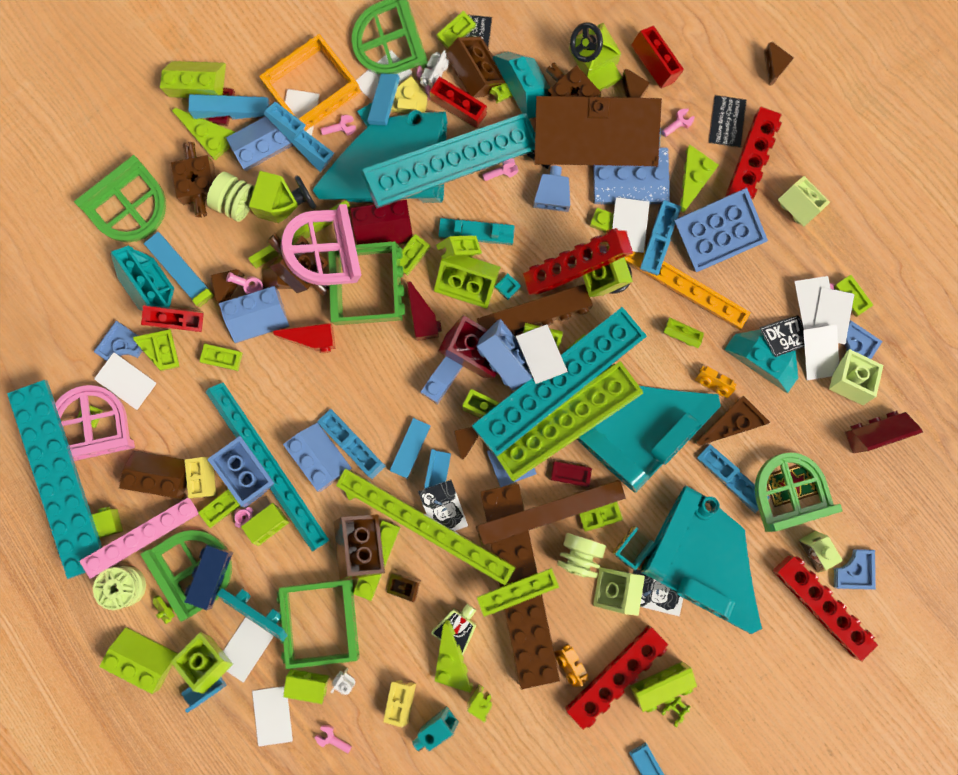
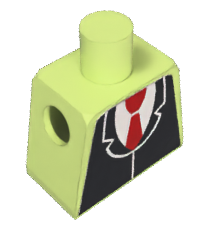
M814 531L799 540L817 573L826 571L842 562V558L827 535Z
M466 604L461 612L453 608L432 630L431 634L441 640L444 622L446 619L450 620L455 631L454 638L456 644H459L463 655L476 628V623L471 620L476 609L469 604Z

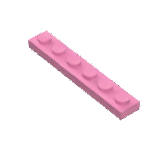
M186 498L82 559L80 563L91 579L199 515L198 510L191 499Z

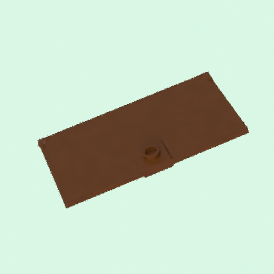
M536 96L534 165L658 167L662 98Z

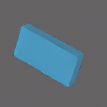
M646 742L629 752L641 775H664Z

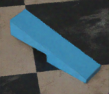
M189 94V112L194 119L231 116L232 119L264 117V112L269 107L268 97Z
M274 102L265 110L264 115L319 172L328 165L334 152L304 130L306 124L277 102Z
M665 200L660 204L640 270L656 276L659 275L671 241L670 238L675 226L674 220L678 218L681 206Z
M159 231L144 243L192 300L203 290L209 289Z
M332 409L317 421L368 477L373 479L386 467Z
M710 444L697 459L756 514L759 509L755 498V484Z

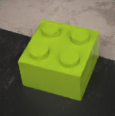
M201 632L171 661V664L190 688L195 692L203 694L233 665L212 637Z

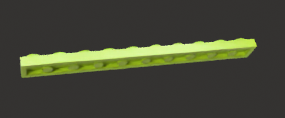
M349 469L343 471L336 484L340 489L504 585L507 584L516 568Z

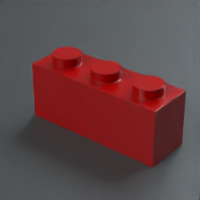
M654 26L639 31L631 46L660 89L675 83L684 71L682 65Z
M440 76L429 91L431 101L476 129L487 115V105Z

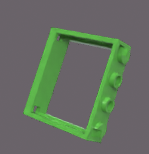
M396 242L355 245L357 255L392 253L395 313L343 317L342 284L330 285L331 323L335 325L402 321V315H405V305L402 303L404 286L401 285V277H403L404 273L399 260L403 258L402 248H399ZM328 251L329 274L341 273L339 251Z
M352 579L279 588V592H277L278 598H276L281 612H278L281 615L279 624H282V628L288 635L283 642L280 640L281 644H284L282 659L286 669L359 660L360 654ZM342 586L349 653L295 659L289 592Z

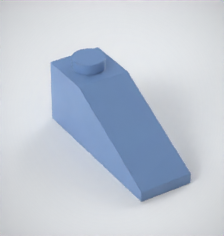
M446 356L422 389L421 394L438 405L463 366Z

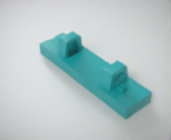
M440 218L438 237L446 239L449 236L476 235L478 242L513 245L515 225Z
M221 589L217 594L222 602L282 642L288 636L285 630L277 625L281 615L272 609L265 617L248 606L246 603L251 596L242 589L236 596H233L224 589Z

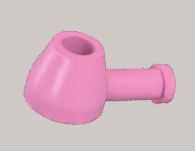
M231 272L227 275L226 281L243 286L246 294L263 289L261 280L255 276H249L244 279ZM254 281L253 285H248L249 282Z

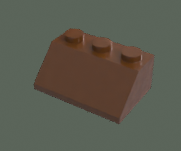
M458 37L446 50L449 62L455 68L459 79L462 80L468 94L472 97H485L490 94L489 91L493 87L506 83L482 37Z
M133 451L123 468L119 488L184 499L187 484L185 460Z
M378 514L344 516L335 520L334 531L340 580L384 574L385 567Z

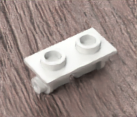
M443 51L442 55L439 52L432 54L427 68H425L420 77L421 85H430L432 88L439 76L441 77L443 72L447 70L449 61L446 51Z
M348 668L344 673L340 671L331 684L334 686L331 693L335 689L344 695L351 692V689L355 686V679L347 674Z

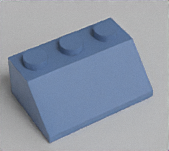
M266 116L227 137L234 154L245 171L294 146Z
M275 286L219 303L224 322L234 343L289 327L280 293Z
M499 319L479 339L477 349L480 355L486 357L493 371L499 373L503 383L513 391L531 380L532 374L518 340L504 322Z
M318 423L299 432L283 444L318 492L323 491L339 479L345 469H352Z
M241 436L208 458L210 464L241 507L249 506L275 484Z

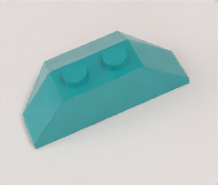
M509 51L494 55L492 58L522 114L527 113L529 119L535 118L536 96H549L548 90L550 89L535 58Z
M130 246L111 251L110 254L117 278L139 310H143V305L170 307L175 288L154 258L134 250Z
M760 329L735 334L724 349V351L786 393L790 391L799 378L796 351L794 350L775 357Z

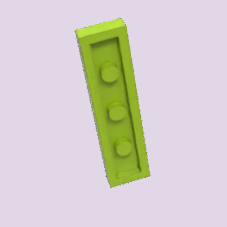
M382 520L380 534L385 567L401 527ZM382 574L359 578L353 594L372 601Z
M552 568L480 595L477 597V600L485 617L559 588Z

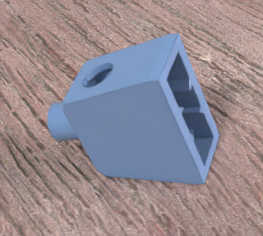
M551 166L550 175L542 174L533 208L569 211V177L561 176L562 167Z

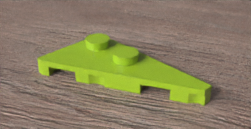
M178 108L172 110L214 160L231 148L227 137L236 132L202 118L194 119L190 113Z
M691 145L686 149L687 158L684 164L683 197L680 203L683 213L719 166Z
M446 619L443 625L434 682L471 693L473 684L469 683L467 677L468 669L463 662L464 658L460 646L456 644L454 628L450 620Z

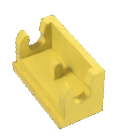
M210 457L185 460L188 499L216 496L214 468L208 461Z
M402 680L391 682L384 723L404 727L409 723L416 683H403Z

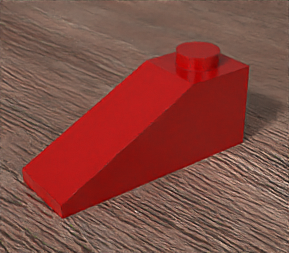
M143 305L141 325L202 332L204 312Z
M331 323L273 331L277 338L320 351V353H330L331 349H336L334 329Z

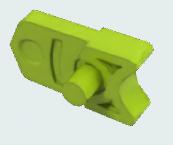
M506 83L493 87L489 91V93L495 96L496 104L513 96Z
M160 596L153 598V605L159 612L156 614V617L158 619L161 618L165 624L171 622V619L175 617L172 612L173 608L171 606L167 607Z

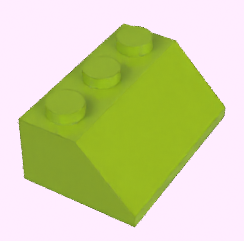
M171 61L162 70L160 89L168 97L189 98V94L222 96L226 64L217 62Z
M466 255L442 258L434 292L487 309L501 267Z
M125 627L109 647L99 667L150 694H154L161 689L172 667L171 661L178 653Z
M682 661L631 685L630 689L641 711L649 713L656 710L657 705L662 703L669 704L675 700V697L681 694L685 696L692 693L693 688H696L697 685L691 667Z

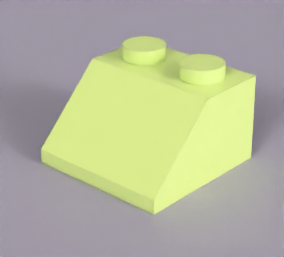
M805 176L778 199L780 206L793 215L795 222L803 226L808 224L830 203Z
M849 349L833 373L829 390L856 403L865 405L877 396L884 365Z
M600 567L593 606L622 614L639 615L645 576Z

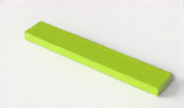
M344 200L343 202L329 209L337 210L339 205L347 204L348 213H351V207L347 200ZM333 221L313 222L314 232H319L331 225ZM308 224L301 226L294 233L292 240L303 236L305 239L309 238ZM269 245L248 259L255 268H258L277 257L279 253Z

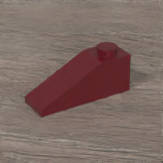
M407 282L416 340L438 338L439 332H442L441 321L436 320V315L412 282Z

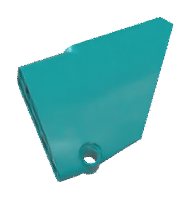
M414 110L407 115L389 117L387 125H369L333 163L313 188V192L319 200L345 199L350 202H373L360 171L447 140L446 112H420L419 110ZM421 118L420 123L415 124L417 119ZM444 184L404 199H419L423 203H442L444 200Z
M639 386L643 391L642 395L587 431L577 440L630 490L637 493L662 465H666L721 407L719 394Z
M685 485L666 517L655 539L656 545L647 555L641 568V573L677 591V595L745 632L753 634L761 630L762 625L751 577L745 529L720 508L719 501L715 497H706ZM705 502L710 504L711 511L705 508Z

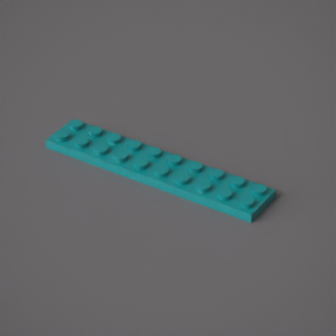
M527 113L364 168L360 172L376 208L500 164L506 160L535 151V132Z
M621 307L561 355L568 372L537 384L531 378V380L527 381L474 423L472 428L496 457L499 456L645 339L647 335L627 311Z
M42 380L9 392L7 395L66 578L71 579L86 573L80 561L103 547L47 380Z

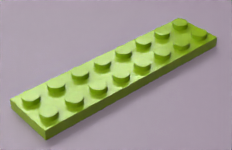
M620 361L593 379L497 456V458L514 482L643 394V391Z

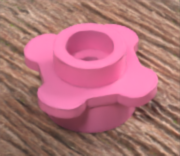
M251 507L243 510L237 508L234 511L236 527L241 528L242 525L252 519L253 509Z

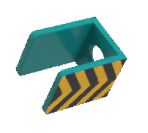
M635 526L631 527L612 552L633 570L639 567L656 545L655 541L650 540L633 563L624 558L620 552L637 532L638 528Z

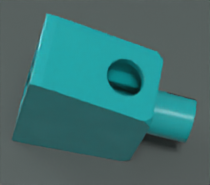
M447 706L420 728L417 738L412 741L417 751L422 750L424 747L431 751L454 734L459 721Z

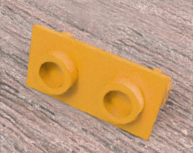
M702 366L699 370L700 373L694 379L702 386L708 387L726 398H729L736 390L737 384L734 383L733 379L723 374L719 379L716 378L719 372L709 366Z
M567 644L562 647L563 650L554 651L557 663L563 667L566 673L567 681L573 687L583 686L582 683L588 681V674L582 663L574 664V662L579 660L574 648Z

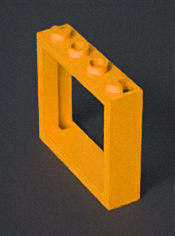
M320 34L312 39H308L307 43L295 48L286 58H281L276 65L267 68L266 72L259 76L263 85L276 102L294 115L272 84L318 51H323L347 84L299 118L300 121L306 124L305 131L361 93L357 81Z

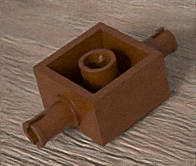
M552 63V67L549 66L546 69V72L556 81V84L548 90L549 96L601 97V91L577 65L567 74H564L555 63Z
M185 142L182 144L185 160L170 162L176 197L183 205L193 203L195 217L201 218V214H203V217L207 216L205 201H207L209 189L216 178L214 162L208 155L197 157L195 143L188 142L189 146H187Z
M276 233L267 240V243L279 253L270 268L297 294L308 290L310 286L320 296H324L328 292L329 286L306 282L289 269L282 256L281 239ZM303 236L292 240V246L310 245ZM314 252L294 253V256L303 267L318 273ZM319 253L323 271L329 262Z

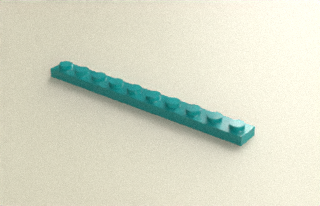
M224 382L208 388L206 394L236 438L242 437L275 483L270 487L271 491L311 551H315L330 541Z

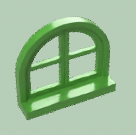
M383 0L367 8L357 19L352 32V47L357 59L366 69L381 75L398 74L419 65L423 69L427 68L428 60L408 0ZM397 8L403 28L384 35L378 15ZM375 18L380 37L362 44L363 32L367 24ZM406 36L412 56L393 63L387 43ZM383 45L389 64H379L367 57L365 51Z
M135 155L74 201L103 234L119 242H135L150 236L160 226L166 212V198L162 187ZM140 175L151 190L131 204L120 190ZM154 194V213L151 219L146 222L135 208ZM115 195L125 206L126 210L107 224L97 213L96 209ZM129 213L141 226V228L129 232H122L111 228Z
M783 453L773 456L762 465L757 474L755 498L765 532H776L843 511L841 504H833L826 478L819 466L802 454ZM788 463L800 465L809 472L812 478L793 483ZM780 465L786 486L767 491L768 478L772 471ZM815 482L821 503L801 508L795 487ZM787 490L793 511L773 517L767 495Z
M199 530L183 531L140 554L180 622L189 619L203 610L185 603L186 596H184L185 593L179 584L180 581L190 576L194 568L200 563V561L197 562L185 541L197 540L227 550L221 540L208 532ZM181 544L193 565L174 576L162 554ZM231 560L219 591L221 589L226 590L230 583L232 575Z

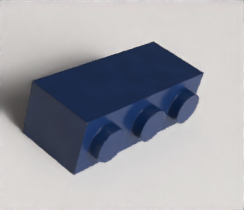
M213 544L202 548L199 555L200 563L194 568L192 573V584L188 585L184 594L186 596L185 603L204 610L212 609L233 555L232 551Z

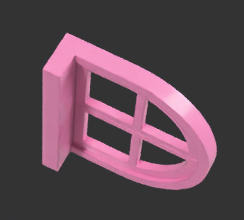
M347 204L339 205L337 210L302 213L293 218L286 226L281 239V252L286 265L296 276L316 285L358 282L361 277V271ZM333 221L337 243L317 244L313 222ZM308 224L312 244L292 246L294 233L301 226ZM339 251L343 273L323 274L319 252ZM314 252L318 273L303 267L294 256V253Z
M86 385L66 392L56 401L55 404L61 419L64 410L73 401L80 398L82 417L61 422L62 426L83 422L85 442L69 445L74 461L135 448L134 440L129 437L125 408L120 399L112 392L102 387ZM88 396L104 399L110 404L113 411L90 416ZM115 415L117 435L93 440L91 420Z

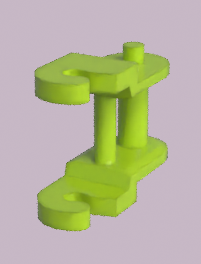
M680 696L675 697L674 702L671 705L667 704L661 711V714L664 716L666 711L673 709L679 715V718L673 724L674 727H677L678 723H682L684 720L683 716L690 712L689 709L691 707L681 702ZM677 704L683 708L681 712L675 708Z

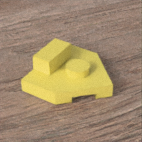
M412 76L397 87L391 112L409 114L414 110L426 112L428 96Z

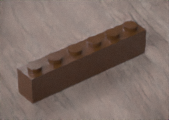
M583 284L477 318V324L489 330L501 319L511 333L517 336V332L524 330L525 323L549 326L555 320L565 321L572 318L571 315L573 314L584 315L590 312L589 309L592 308L593 303L589 297L586 285Z

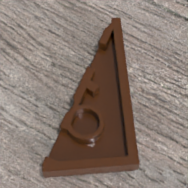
M742 396L695 443L701 446L767 425L770 421L745 396Z

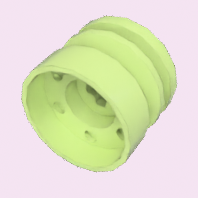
M221 172L209 189L207 206L219 213L225 212L227 217H231L237 222L242 221L250 211L249 204L255 186L247 184L244 180L239 181L236 176L228 172Z
M567 533L563 545L571 549L570 553L561 552L560 556L568 558L567 562L558 560L557 565L567 572L581 577L597 578L598 573L591 571L590 567L600 568V565L592 560L593 557L603 558L606 545Z
M126 565L106 569L95 579L93 586L94 598L100 606L109 610L132 606L144 596L146 579L142 572L133 566Z

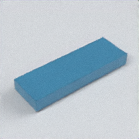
M398 74L380 75L367 120L370 125H387L400 80Z
M413 418L391 466V472L408 479L431 425Z

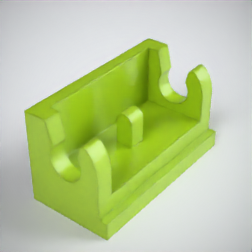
M476 235L449 236L436 244L437 250L446 248V254L441 256L444 259L462 255L472 257L482 253Z
M271 503L242 525L241 528L252 544L260 546L289 524L290 521L279 507Z
M290 669L286 676L283 698L323 704L329 675Z
M479 684L467 703V711L485 722L487 719L486 715L492 707L491 694L485 700L482 693L484 687Z

